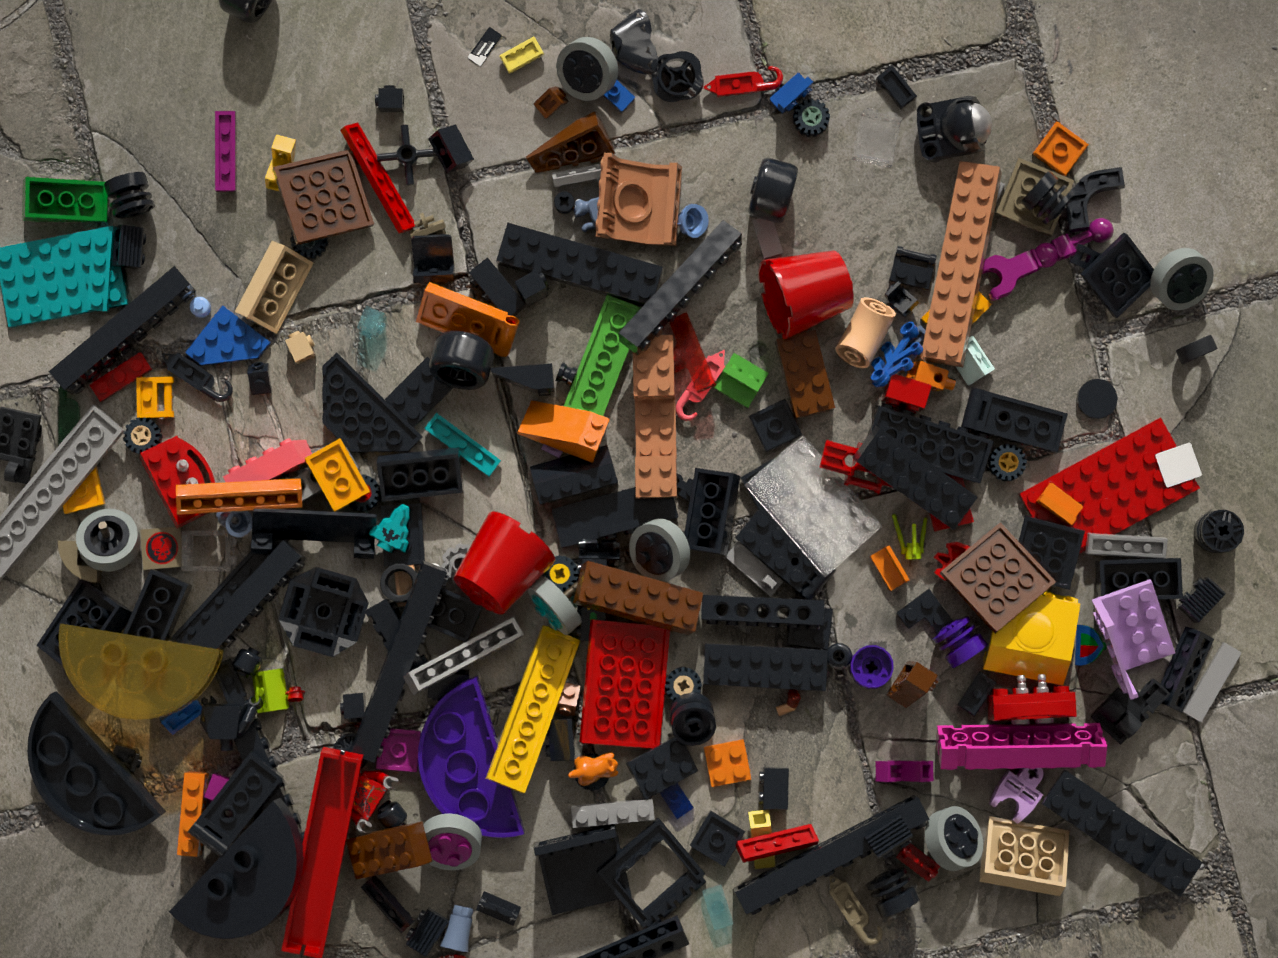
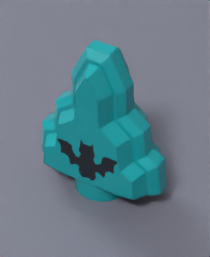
M404 504L400 505L392 512L390 518L383 519L379 525L371 529L369 535L379 540L377 543L378 547L391 553L394 548L401 552H406L409 544L407 541L409 531L406 527L409 520V507Z

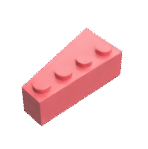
M286 439L279 443L280 447L276 449L272 447L263 451V456L259 458L255 456L246 460V465L242 467L238 465L229 469V474L223 476L225 482L278 480L282 478V473L295 472L300 469V464H307L305 458L311 455L312 452L306 440L291 441V439Z

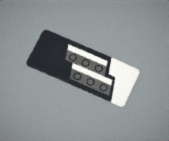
M489 27L468 58L481 66L502 35Z

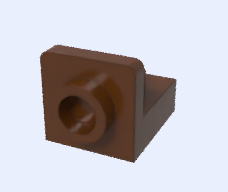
M555 86L549 88L533 104L544 118L548 119L562 105L567 104L569 101L566 98V93L561 88Z

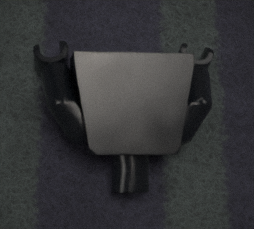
M210 696L209 702L205 697L201 699V703L204 706L201 710L199 722L208 734L209 739H220L221 751L233 750V739H239L246 734L255 718L257 710L263 707L264 703L261 697L257 703H254L255 697L251 696L249 698L251 706H248V704H217L216 699Z

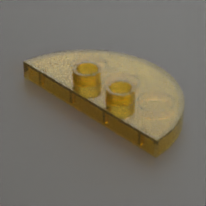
M60 624L59 627L60 657L65 672L74 688L87 702L97 709L124 719L148 720L161 718L180 711L191 704L206 690L213 680L224 651L73 625Z

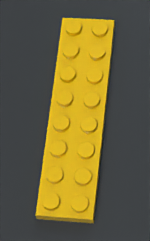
M545 625L541 627L486 779L520 793L526 792L581 640L564 635Z

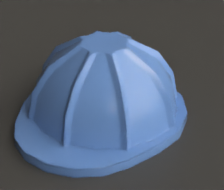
M689 204L678 214L677 224L683 234L691 238H698L706 231L709 220L708 214L702 206Z

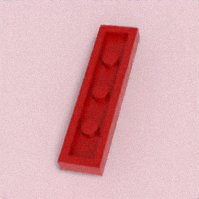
M812 824L737 841L736 848L742 862L745 863L818 845L819 839Z

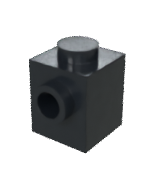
M385 85L384 88H378V94H375V106H378L380 112H404L403 88H396L393 85Z
M365 692L343 694V703H340L341 715H344V719H350V723L361 722L366 710Z

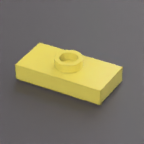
M532 37L499 55L508 73L511 74L542 57L544 53L536 38Z

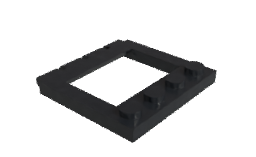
M660 818L653 821L596 871L643 928L662 922L658 917L660 913L666 918L677 909V906L673 903L675 900L681 905L692 895V892L689 890L690 887L697 891L706 883V880L703 878L705 875L703 870ZM664 840L688 871L642 910L617 879L658 843Z

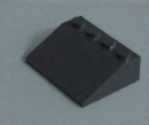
M80 579L36 646L73 675L89 681L128 623L132 611L90 582Z

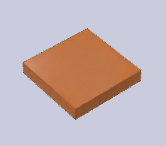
M1056 121L1032 154L1060 175L1066 176L1089 144Z

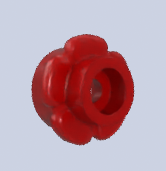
M290 687L289 691L285 692L287 700L290 702L304 700L305 691L301 690V687Z

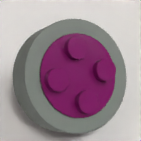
M440 814L428 819L423 824L433 861L429 863L430 865L444 870H460L471 866L479 858L482 833L477 824L469 818L458 814Z

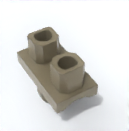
M420 213L421 220L414 222L416 228L424 226L409 232L411 239L413 236L431 233L441 235L446 234V225L443 219L428 224L435 221L433 215L425 218L424 213Z

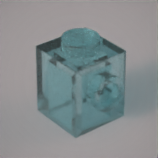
M366 306L357 326V329L361 331L360 335L369 339L372 336L378 338L379 334L382 335L386 327V323H384L387 317L386 314Z

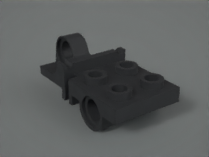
M0 407V460L9 461L4 472L5 481L27 484L30 481L33 461H35V457H30V455L33 456L37 453L35 449L42 434V425H40L42 415Z
M1155 679L1147 682L1140 692L1135 688L1138 697L1131 700L1128 694H1123L1122 690L1118 687L1090 717L1096 723H1100L1101 727L1121 745L1127 738L1132 737L1142 726V723L1149 718L1146 712L1149 710L1153 714L1154 710L1170 695Z

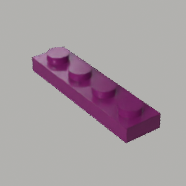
M215 111L216 192H237L236 111Z

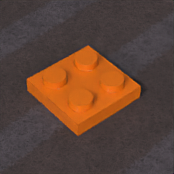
M744 739L704 747L711 787L751 780Z

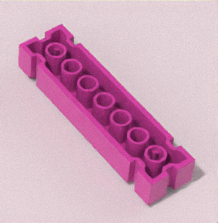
M1076 723L961 725V728H954L953 725L937 726V754L939 755L940 768L946 770L957 769V766H964L968 770L1081 767V764L1097 768L1105 767L1107 744L1105 738L1102 737L1103 731L1100 723H1084L1083 726H1076Z

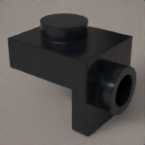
M899 281L891 285L885 293L888 303L904 317L919 304L918 300L905 290Z
M255 362L249 365L247 375L251 395L272 393L269 363Z
M115 743L112 752L130 772L134 773L135 769L139 768L142 762L139 749Z

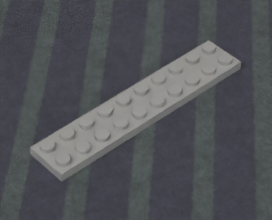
M96 405L90 407L0 516V582L125 432L123 428Z

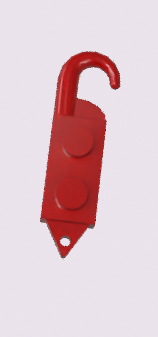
M768 67L769 70L776 72L777 79L774 82L764 83L761 74L755 71L718 75L705 85L703 89L716 94L717 97L774 90L782 84L783 74L777 67Z

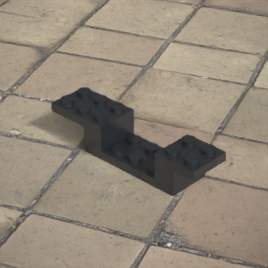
M1066 770L1062 771L1041 803L1071 823L1073 827L1179 897H1181L1203 863L1169 839L1163 838L1117 807V804Z

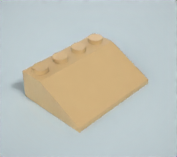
M989 816L979 882L1061 896L1066 888L1070 831L1025 822L1017 824L1013 820Z

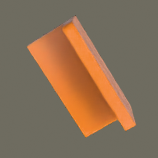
M1049 483L1036 501L1068 526L1075 522L1077 519L1075 517L1083 508L1080 503L1053 483Z
M890 545L870 556L890 591L910 581Z

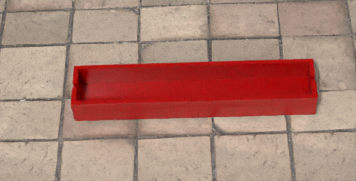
M323 747L321 750L302 844L304 856L302 878L297 893L290 904L281 951L300 955L302 946L307 945L304 956L323 957L363 754L345 751L344 755H342L341 750Z

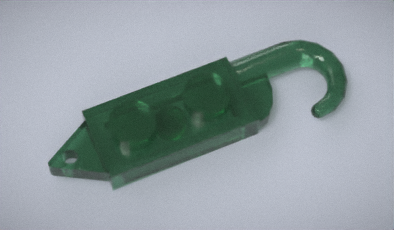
M61 386L59 387L58 446L80 421L79 403L76 400L67 398V391Z

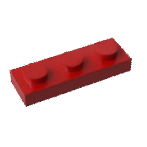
M139 352L91 383L90 387L99 401L103 402L136 381V378L142 377L153 369L144 355Z

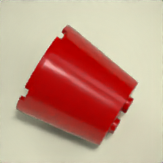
M835 250L766 259L759 264V282L763 283L765 291L761 293L763 303L773 328L777 334L782 333L783 339L805 331L851 309L853 306V283L844 260Z
M492 511L486 516L453 578L457 586L470 597L473 603L481 605L493 613L502 615L553 565L555 556L535 533L531 531L528 534L519 527L521 525L520 522L505 514Z

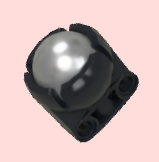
M964 96L934 103L924 102L918 106L917 129L922 156L933 163H937L943 159L980 153L985 150V143L992 130V120L989 112L980 105L977 97ZM931 108V115L925 117L926 110ZM936 148V154L930 157V150Z

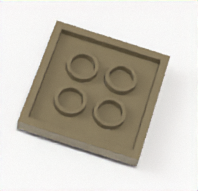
M1018 158L995 214L1051 237L1060 215L1045 225L1042 221L1048 214L1044 212L1037 218L1036 215L1040 210L1038 205L1029 211L1020 203L1050 170ZM1051 171L1059 179L1055 185L1057 190L1063 185L1067 186L1061 193L1066 196L1071 190L1074 180Z

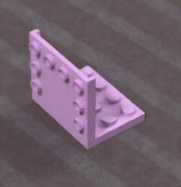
M1151 580L1092 599L1096 611L1093 612L1095 621L1103 633L1113 661L1111 666L1113 674L1119 686H1121L1123 694L1127 693L1130 700L1137 698L1138 694L1125 670L1175 654Z

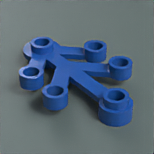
M907 322L901 327L900 332L903 338L896 349L891 342H886L882 345L881 350L885 355L886 365L881 357H877L871 362L875 370L871 375L872 384L875 387L887 385L890 377L902 369L903 371H909L914 363L908 356L911 354L917 356L922 353L923 347L919 342L913 343L904 350L908 342L915 339L919 334L918 328L913 322Z

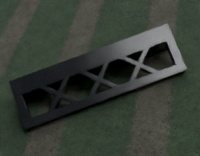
M1185 626L1175 649V654H1173L1160 683L1170 693L1161 704L1180 713L1183 712L1214 641L1212 637ZM1205 639V643L1201 648L1202 641ZM1180 696L1179 703H1178V705L1176 706L1175 703H1176L1178 697Z

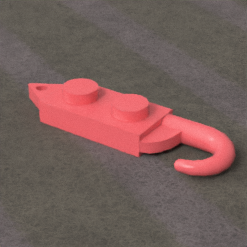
M725 350L712 356L709 355L677 401L676 413L682 420L690 421L698 415L696 412L690 416L685 415L683 407L688 400L698 403L705 398L725 368Z

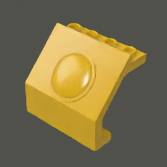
M1045 592L996 634L992 631L988 650L985 651L983 656V669L1014 676L1024 675L1025 678L1038 680L1039 674H1045V682L1064 685L1072 659L1080 610L1078 599Z

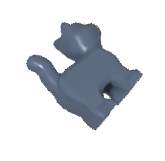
M599 197L589 201L581 199L575 201L573 209L575 217H581L589 213L592 222L582 226L583 232L596 228L597 202Z

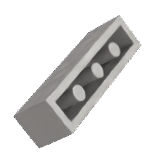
M653 798L571 806L573 828L655 820Z

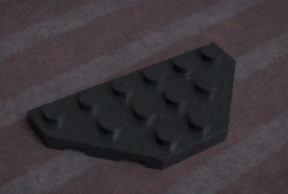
M337 352L322 366V423L338 439L341 438L344 445L351 452H409L423 438Z

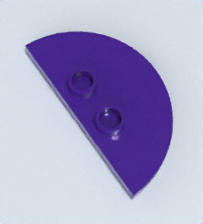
M475 676L449 690L429 714L424 724L418 747L421 779L430 799L442 814H458L469 818L480 828L482 836L504 838L523 835L525 829L513 790L486 779L498 746V741L478 676Z

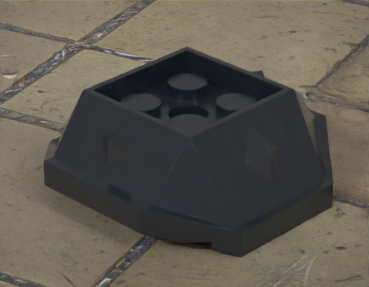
M314 567L289 581L278 621L293 646L334 657L357 643L366 614L364 611L367 610L369 602L357 578ZM327 606L328 613L325 616H319V607Z

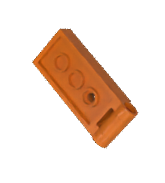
M429 282L424 290L416 319L417 323L443 333L447 331H464L475 334L486 340L492 346L494 353L501 357H507L510 354L519 325V319L508 315V312Z

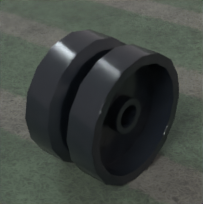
M692 692L683 694L673 701L670 706L669 715L672 733L676 740L689 746L701 745L709 741L716 730V720L710 700L702 694Z

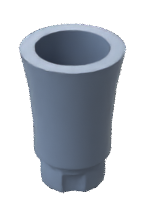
M248 511L216 513L220 525L225 527L229 534L234 537L245 536L252 529V516Z
M454 905L453 914L450 915L449 924L440 946L468 952L470 929L473 920L471 919L473 914L472 908Z

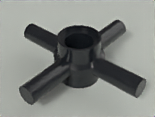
M401 125L402 146L398 148L397 152L377 154V161L398 160L400 164L404 165L406 185L409 186L414 185L412 165L417 159L435 157L437 155L434 149L417 150L413 145H410L408 125ZM405 151L413 153L410 159L402 158V154Z

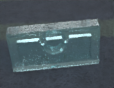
M722 885L702 890L714 930L733 925V919Z

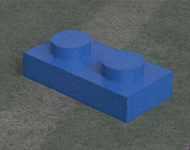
M192 694L159 718L160 722L173 735L200 716L203 705Z

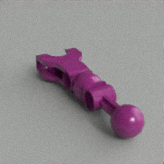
M1098 218L1090 223V230L1071 238L1069 234L1062 235L1052 240L1051 243H1041L1035 250L1032 249L1010 259L1000 255H993L985 259L982 274L993 272L1000 278V284L989 293L990 300L995 301L1010 295L1016 285V281L1041 270L1042 267H1052L1057 261L1059 262L1074 255L1077 243L1084 245L1091 241L1097 243L1109 241L1114 233L1113 224L1107 219Z

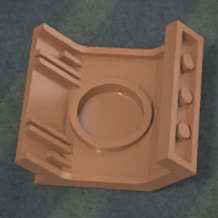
M604 153L600 164L601 176L599 180V199L597 202L596 237L643 245L676 246L682 166L678 163H669V165L647 164L620 159L613 153Z

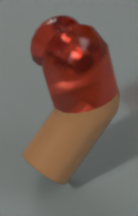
M791 689L788 691L787 702L776 707L779 716L796 710L801 700L797 690Z

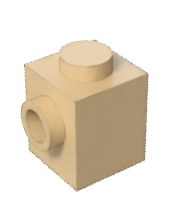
M296 331L288 336L289 339L285 340L297 364L316 356L312 348L315 344L310 335L307 336L304 332Z

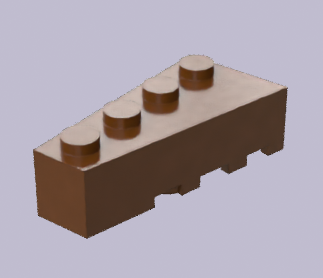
M907 661L886 696L907 708L928 691H933L938 683L936 680L938 675L918 662Z

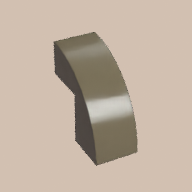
M58 541L60 557L72 574L85 581L101 583L102 571L93 569L90 566H82V557L76 541Z

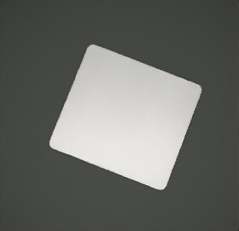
M1186 443L1155 455L1166 487H1171L1202 475L1191 443Z

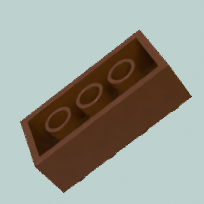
M816 330L799 333L787 339H776L775 345L795 420L834 410L835 404Z
M423 821L361 834L346 841L356 880L415 868L433 862Z

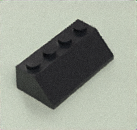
M608 445L599 447L593 463L569 455L530 466L540 505L618 484Z
M695 468L684 531L690 550L727 556L741 476L729 472Z

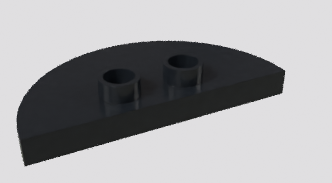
M57 691L51 693L43 701L36 712L29 731L27 746L28 764L37 791L57 816L70 825L89 833L121 835L147 826L166 812Z
M281 798L274 800L169 911L176 920L199 934L212 938L233 939L250 935L267 927L285 912L299 888L304 856L298 826Z

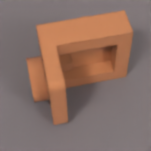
M565 682L555 709L556 713L563 716H575L580 685Z

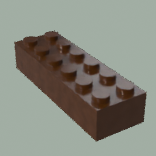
M586 561L581 566L573 604L690 635L696 630L703 592Z

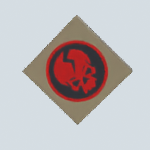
M176 527L140 530L143 570L185 567L182 527L178 529Z

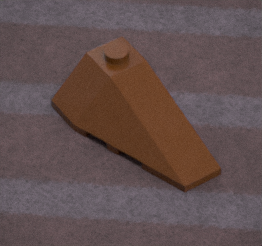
M596 111L573 122L527 155L526 159L534 172L539 173L556 170L565 165L572 164L573 167L578 166L582 162H599L604 157V153H616L602 121Z

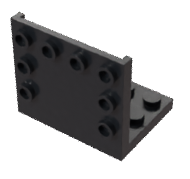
M615 824L535 843L534 853L535 856H539L552 915L619 900L596 872L621 850ZM625 872L617 881L632 897L627 873Z

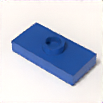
M616 80L612 89L603 95L621 113L635 100V96L618 80Z

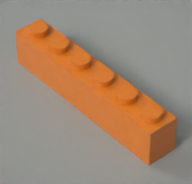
M301 479L176 485L177 514L302 508Z

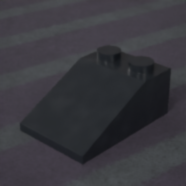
M552 363L491 368V373L494 377L530 392L538 393L539 396H551V392H555Z

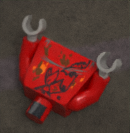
M365 771L362 774L360 773L351 816L352 821L357 825V829L360 832L366 834L364 831L365 825L372 827V824L366 820L371 818L387 790H395L391 783L392 781L398 782V778L388 776L381 771Z

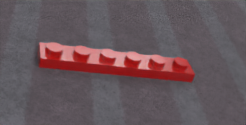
M359 123L344 126L340 131L397 232L400 234L416 227L414 219L382 163L377 161V154Z

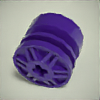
M968 616L954 620L942 628L937 636L932 639L935 644L942 640L945 641L939 646L938 649L940 651L948 647L951 651L947 653L945 659L952 668L964 663L988 645L981 634L970 636L969 633L975 628V625L972 624L966 628L964 627L970 621Z
M867 645L860 648L853 655L850 663V673L853 680L859 686L866 689H877L883 686L891 678L894 670L890 653L877 645ZM870 662H873L874 666L877 667V670H873L872 673H869V669L866 668V665H869Z

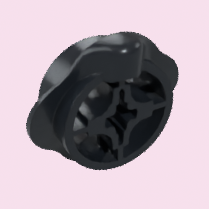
M687 51L659 56L656 72L651 74L656 95L666 102L693 99L702 91L704 85L700 61L694 54ZM672 61L683 62L680 68L668 67L666 65ZM687 67L691 69L693 74L692 83L689 82L685 75ZM662 70L665 71V74L669 77V84L667 85V87H665V85L662 82ZM680 73V79L675 81L674 74ZM676 85L688 88L687 91L680 93L671 91Z

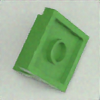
M733 353L713 388L748 408L766 379L768 372Z

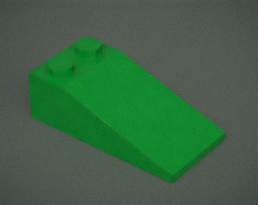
M25 177L23 180L22 221L107 222L105 182Z

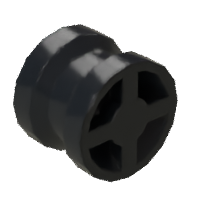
M563 191L558 193L554 200L555 208L561 214H568L574 209V197L569 192Z
M562 363L555 381L565 382L567 386L571 387L578 368H571L566 363Z

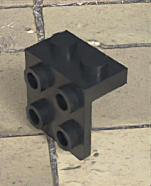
M451 235L413 236L411 239L414 262L413 282L428 284L429 282L448 283L454 281L455 264Z

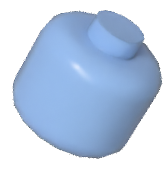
M203 297L194 298L190 303L191 313L199 318L206 317L211 311L210 302Z

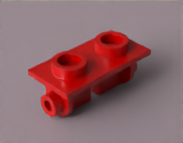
M911 843L902 848L896 857L928 882L932 877L935 878L938 874L937 870L940 868V865Z

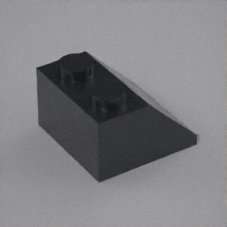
M573 718L552 719L546 736H549V745H545L546 757H550V761H574Z

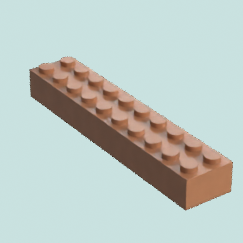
M963 161L959 163L923 342V351L921 353L923 361L962 368L964 366L1002 176L1001 169L998 166Z

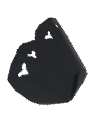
M637 9L612 28L610 31V43L618 62L633 72L649 75L656 72L658 56L656 48L650 40L652 32L650 19L643 10ZM644 24H645L644 29H645L646 32H644L643 29H641V27H642ZM648 47L651 55L649 53H646ZM650 61H652L651 69L647 65L648 63H650Z

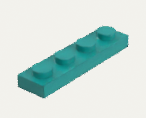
M92 230L87 311H109L113 231Z
M437 412L424 428L449 448L459 447L460 456L489 477L501 463L499 458Z

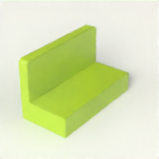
M283 668L257 672L255 676H252L256 703L260 697L264 703L263 707L257 710L258 713L289 708L287 695H285L287 689Z

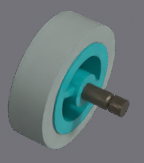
M541 576L528 589V593L536 605L535 610L541 617L545 616L548 619V623L554 630L558 629L564 635H568L582 623L580 615L569 601V598L576 592L578 582H575L572 587L563 593L552 581Z

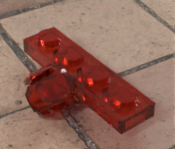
M685 312L678 315L670 323L677 341V345L673 348L674 374L688 369L696 391L700 393L717 384L689 314Z

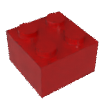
M894 374L890 377L885 387L882 401H885V404L894 406L893 408L902 406L905 407V410L916 414L925 409L932 385Z

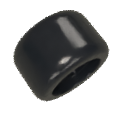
M219 0V5L226 13L252 24L264 15L272 0Z
M772 158L762 159L758 174L754 177L750 192L752 196L748 213L756 218L774 223H782L785 220L790 205L798 168L791 163Z
M447 331L439 335L435 341L429 362V370L436 380L447 386L461 390H476L483 387L489 379L494 360V350L486 340L475 334L464 331Z

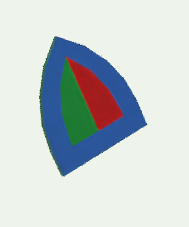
M1077 625L1075 665H1089L1100 656L1103 650H1106L1107 645L1092 627Z

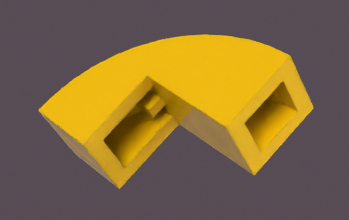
M276 134L271 147L272 160L265 176L266 188L279 191L273 167L294 162L295 139Z

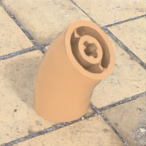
M861 298L853 317L835 348L838 356L854 367L868 368L894 320L895 311L878 300Z

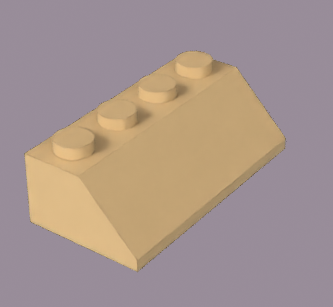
M271 241L235 312L277 334L314 263L285 245Z

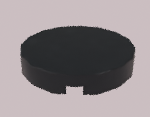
M1092 379L1084 383L1078 390L1076 398L1080 411L1093 419L1105 418L1111 414L1117 406L1118 400L1115 388L1111 383L1103 379Z

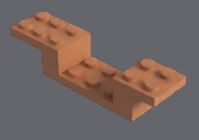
M660 335L651 341V345L646 351H642L639 355L633 352L636 498L677 497L673 335Z

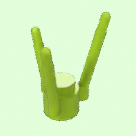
M893 514L892 518L900 542L901 554H905V559H922L921 553H924L923 546L928 519L926 517L923 519L920 542H917L916 524H912V543H907L906 547L897 517Z

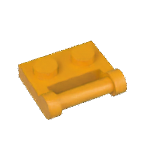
M174 377L136 378L137 418H174V411H172V384L174 383ZM158 384H164V411H159Z

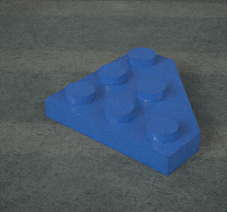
M222 305L185 353L202 366L259 359L271 342Z

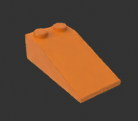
M531 400L517 434L593 463L610 419L591 411Z

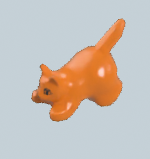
M606 752L596 758L582 755L575 759L574 765L576 770L571 771L568 777L578 778L580 785L587 786L598 778L616 777L618 775L616 770L618 763L613 759V752Z

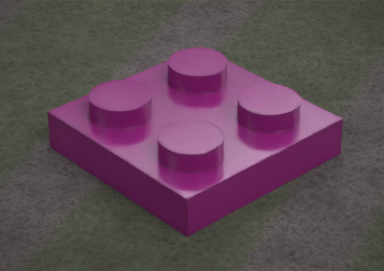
M391 728L388 738H384L381 746L384 747L380 758L377 757L376 769L418 772V747L421 731Z

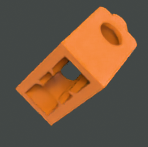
M923 361L913 362V367L907 371V378L932 385V391H942L944 388L952 391L956 384V379L948 377V370Z

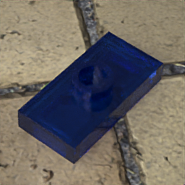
M678 783L659 792L677 819L694 808Z

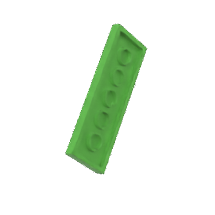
M609 295L606 296L564 407L591 411L604 416L629 351L626 346L619 342L618 333L641 307Z

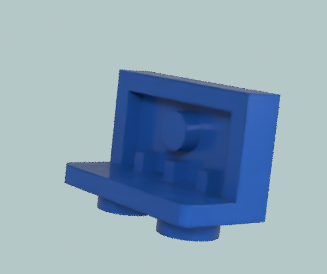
M797 73L770 97V101L782 114L786 110L791 111L798 104L796 101L799 98H805L812 91L813 81L809 77L804 79L800 73Z

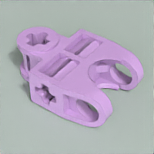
M1021 768L1016 775L1007 770L996 785L989 804L996 807L1000 801L1003 802L1007 798H1013L1016 802V813L1012 820L1017 824L1020 823L1033 811L1043 796L1042 793L1035 789L1043 778L1042 768H1035L1034 772L1036 775L1034 777H1029V768ZM1007 780H1009L1010 782H1012V783H1013L1014 785H1016L1018 788H1016V787H1014L1013 785H1011L1010 783H1008ZM1023 791L1032 796L1033 799L1025 795Z

